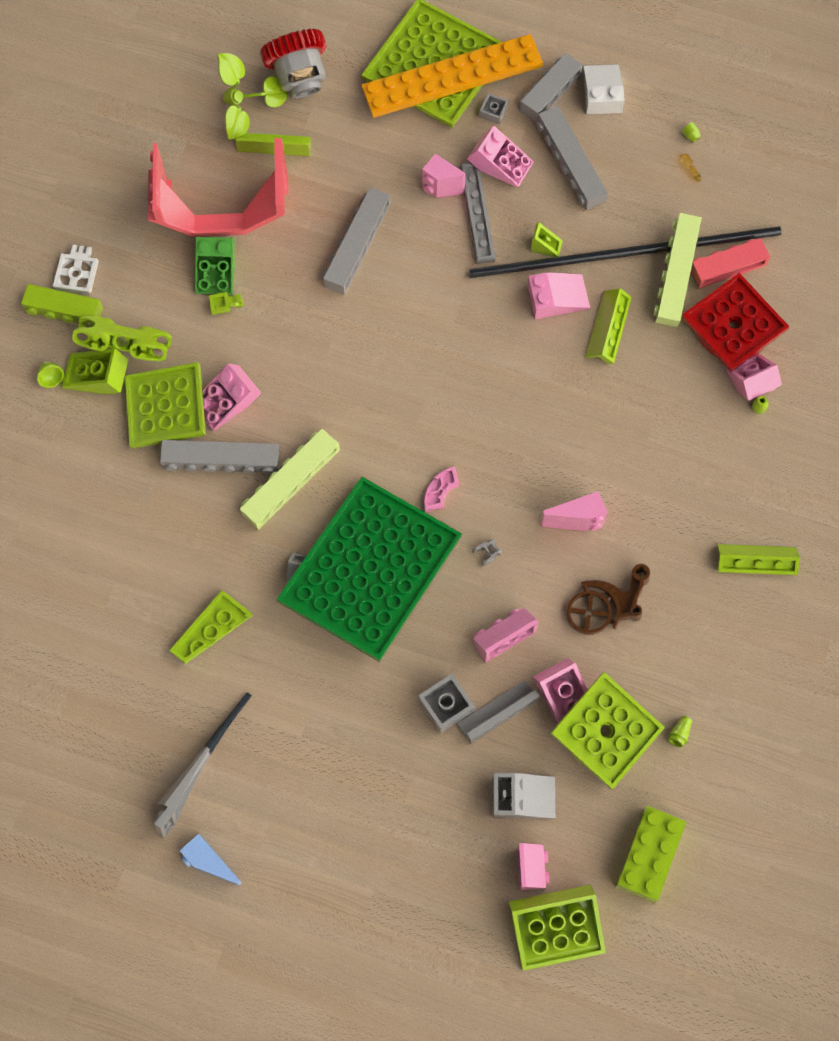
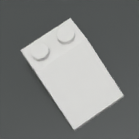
M619 65L583 66L586 114L622 113L625 99Z

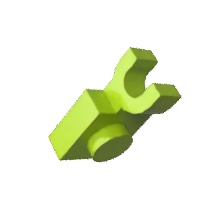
M227 292L209 295L212 315L231 312V306L237 308L244 307L241 294L229 296Z

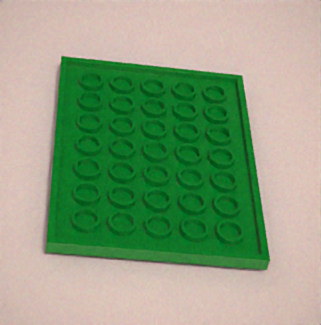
M361 477L277 598V602L380 663L461 539L462 533L366 478Z

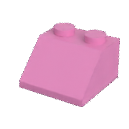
M435 154L422 169V188L427 194L433 195L436 198L462 195L465 192V173Z
M760 354L748 359L732 372L727 368L725 369L739 395L748 401L754 400L759 395L771 392L776 387L782 385L777 365Z
M519 843L517 848L519 890H545L546 885H549V872H545L544 864L548 863L547 850H544L543 845Z

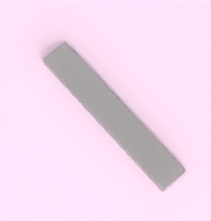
M471 162L462 163L460 167L461 171L465 173V196L477 264L495 262L496 258L481 172Z

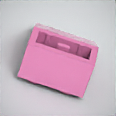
M495 126L491 127L481 136L467 158L481 172L515 187H519L534 163Z
M227 364L202 390L205 422L212 431H215L249 407L261 394L260 390L239 365Z

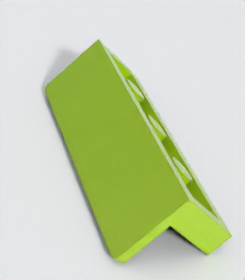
M245 133L235 140L237 152L275 154L274 138H282L285 155L310 156L311 137Z
M621 288L603 292L586 358L599 357L607 364L615 362L632 299Z
M717 545L719 552L718 572L798 575L800 555L796 547Z

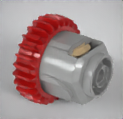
M315 28L297 30L296 32L278 36V38L272 39V41L267 42L261 48L260 54L264 66L268 69H275L281 89L291 92L292 98H304L322 89L320 83L325 80L326 72L320 55L327 48L322 31Z

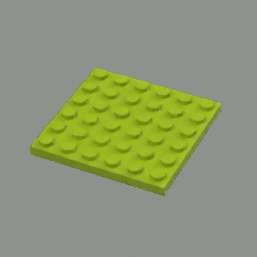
M416 0L362 73L361 78L366 82L375 81L495 45L502 41L424 0ZM483 85L412 107L453 129Z

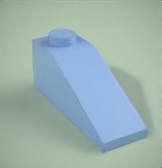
M200 834L195 836L180 850L183 854L181 860L188 867L192 865L197 870L238 886L242 883Z

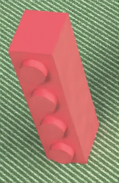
M761 238L756 240L750 239L742 245H733L725 251H716L710 256L696 258L692 262L691 274L698 289L732 278L738 273L743 274L766 266L770 255Z

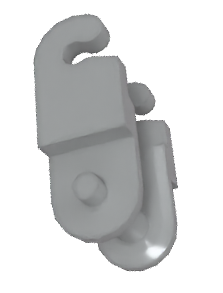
M490 539L488 543L483 542L472 550L473 553H476L477 550L483 549L490 556V558L482 563L483 567L487 563L489 564L496 560V556H500L503 551L496 547L494 544L495 539ZM491 546L495 553L491 554L488 547Z

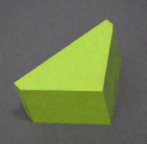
M538 222L532 237L531 252L559 257L563 240Z

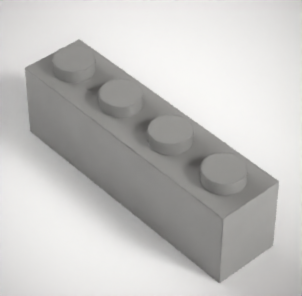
M567 53L562 58L559 57L555 61L554 66L544 73L542 79L534 83L531 91L522 96L520 111L533 121L538 122L539 113L549 110L581 76L583 65Z

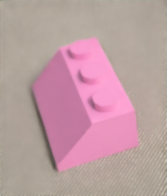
M517 608L508 614L509 617L506 619H498L491 624L492 627L488 630L482 629L475 633L473 645L486 663L536 633L537 619L525 608L521 610Z

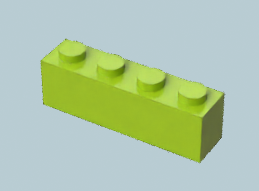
M31 284L27 285L21 302L25 312L29 315H42L50 320L56 318L68 324H72V322L79 323V318L83 316L100 317L103 310L100 299ZM83 321V326L89 328L92 326V323Z

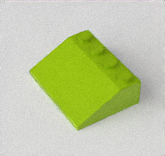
M591 884L509 901L523 971L606 953L596 894Z

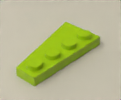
M221 590L170 649V652L184 664H187L251 618L253 614Z

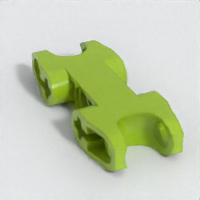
M83 316L79 318L78 328L73 331L72 340L80 346L93 350L103 351L107 348L130 352L137 359L162 361L167 357V350L171 346L172 336L165 331L153 327L141 326L135 329L116 325L109 318ZM83 321L91 322L93 327H84ZM77 334H87L88 338L86 340H80L77 337ZM163 336L168 342L165 344L159 343L157 338ZM153 349L162 350L163 355H155Z

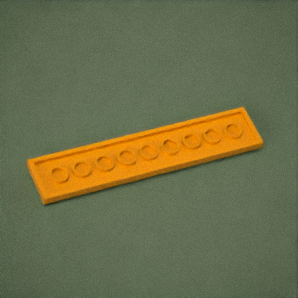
M528 34L362 84V90L371 114L375 118L543 67V61L532 35Z

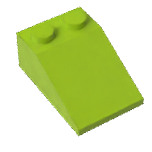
M116 349L71 353L62 388L105 395L121 393L129 359Z

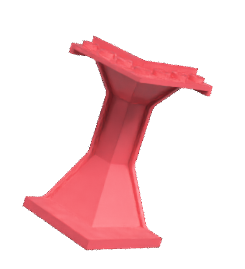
M274 138L275 170L243 213L194 215L172 191V180L167 179L158 145L153 143V151H150V161L153 162V167H150V170H148V221L192 237L246 235L285 215L284 196L288 194V172L282 138Z

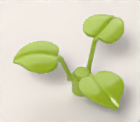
M220 53L217 54L219 76L224 84L232 86L223 93V101L226 105H230L225 113V129L228 140H233L247 133L250 127L248 114L245 111H241V106L237 105L242 102L243 98L265 95V104L275 108L281 106L286 101L287 91L281 89L278 78L272 76L266 78L263 82L264 92L242 94L240 90L235 88L240 84L239 79L245 75L243 62L233 54Z

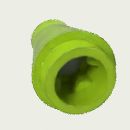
M681 716L678 723L668 734L669 743L679 748L687 744L693 722L691 718Z

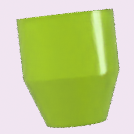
M693 122L689 123L681 131L693 143L701 137L699 129Z
M764 396L756 397L752 403V410L757 414H763L769 405L767 398Z

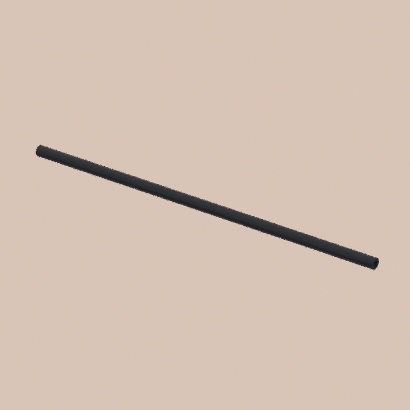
M781 227L698 237L696 247L780 236ZM669 242L473 268L469 269L470 278L665 252L670 251L671 247H668Z

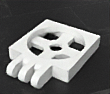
M73 244L70 255L61 253L53 288L59 291L91 295L99 261L97 258H91L92 247H87L86 253H84L85 246L80 245L77 252L78 246ZM74 262L72 267L64 268L67 264ZM82 262L90 266V272L81 269ZM78 271L79 275L74 277L72 273ZM60 275L70 278L69 285H64L61 282ZM81 278L88 279V283L84 287H77L78 280Z

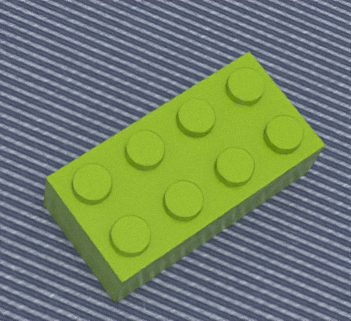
M646 806L615 887L656 903L659 900L687 821Z

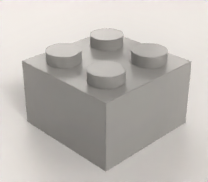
M450 674L418 695L419 703L440 734L475 711V706L453 674Z

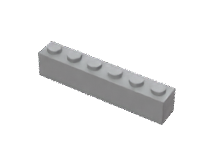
M559 106L539 113L538 122H536L539 132L544 134L547 146H550L553 150L554 159L559 161L563 175H567L571 189L576 191L580 205H584L585 209L589 210L605 203L608 192Z
M371 187L367 193L363 194L360 208H356L352 223L347 225L345 237L339 241L337 253H333L330 259V266L324 270L322 275L324 287L343 295L346 294L391 204L389 194Z
M162 440L160 463L163 469L168 471L184 469L188 472H195L196 470L215 472L216 470H221L226 473L243 471L246 474L262 472L263 474L270 475L275 471H279L280 448L279 444Z

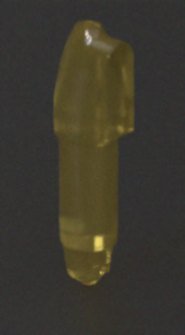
M687 153L681 154L680 158L684 167L688 169L694 179L700 182L702 178L693 165L691 157Z

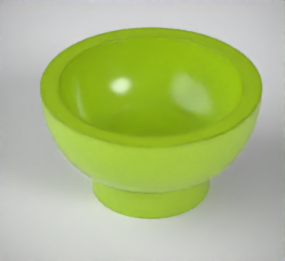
M44 362L37 371V381L44 388L56 387L64 379L63 369L55 363Z

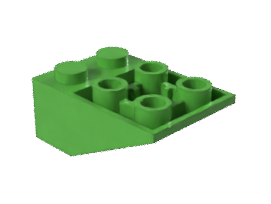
M196 237L195 294L227 292L228 295H233L236 238Z

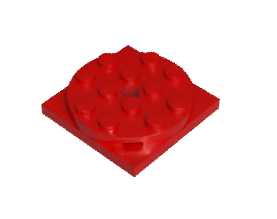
M740 273L736 274L681 316L684 322L698 336L703 347L717 357L730 372L734 371L748 359L758 355L768 344L786 332L790 327ZM736 322L739 328L733 329L729 326V323Z

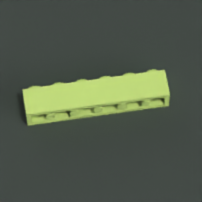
M680 213L678 218L673 220L672 230L675 231L674 236H670L668 247H671V250L665 257L664 264H667V269L663 270L661 281L664 283L662 288L659 287L657 294L660 302L659 305H655L653 316H656L655 323L676 328L680 323L702 217Z
M321 429L319 432L313 433L309 438L310 441L305 446L301 445L297 449L296 454L282 464V468L278 472H273L268 478L269 481L264 486L260 485L250 499L247 498L243 501L240 512L257 530L340 450L339 443L326 431Z

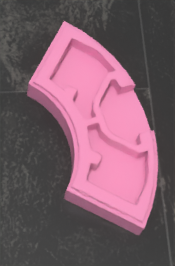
M455 466L440 472L427 487L424 498L425 512L443 509L447 493L453 488L459 487Z

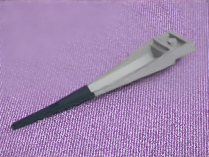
M248 692L159 801L158 805L162 810L155 817L154 821L156 822L154 825L157 834L163 839L177 823L187 798L213 750L233 720L252 695Z

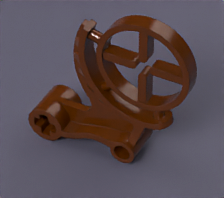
M645 564L634 566L630 590L627 592H623L615 585L605 581L589 580L581 582L584 591L576 594L569 602L567 608L570 625L579 633L594 635L603 631L608 624H612L613 629L616 630L619 621L628 619L639 621L642 617V608L637 605L644 585L649 582V567ZM639 572L643 573V578H639ZM589 588H597L609 596L605 597L596 591H589ZM589 596L588 610L591 611L594 596L600 598L606 604L608 612L593 611L592 615L607 618L605 623L597 629L589 630L591 616L587 615L585 629L578 627L573 622L570 613L585 615L586 610L572 608L577 599ZM610 600H613L616 606V620L611 619Z

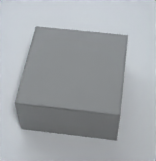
M488 93L479 111V117L501 124L507 111L509 100Z

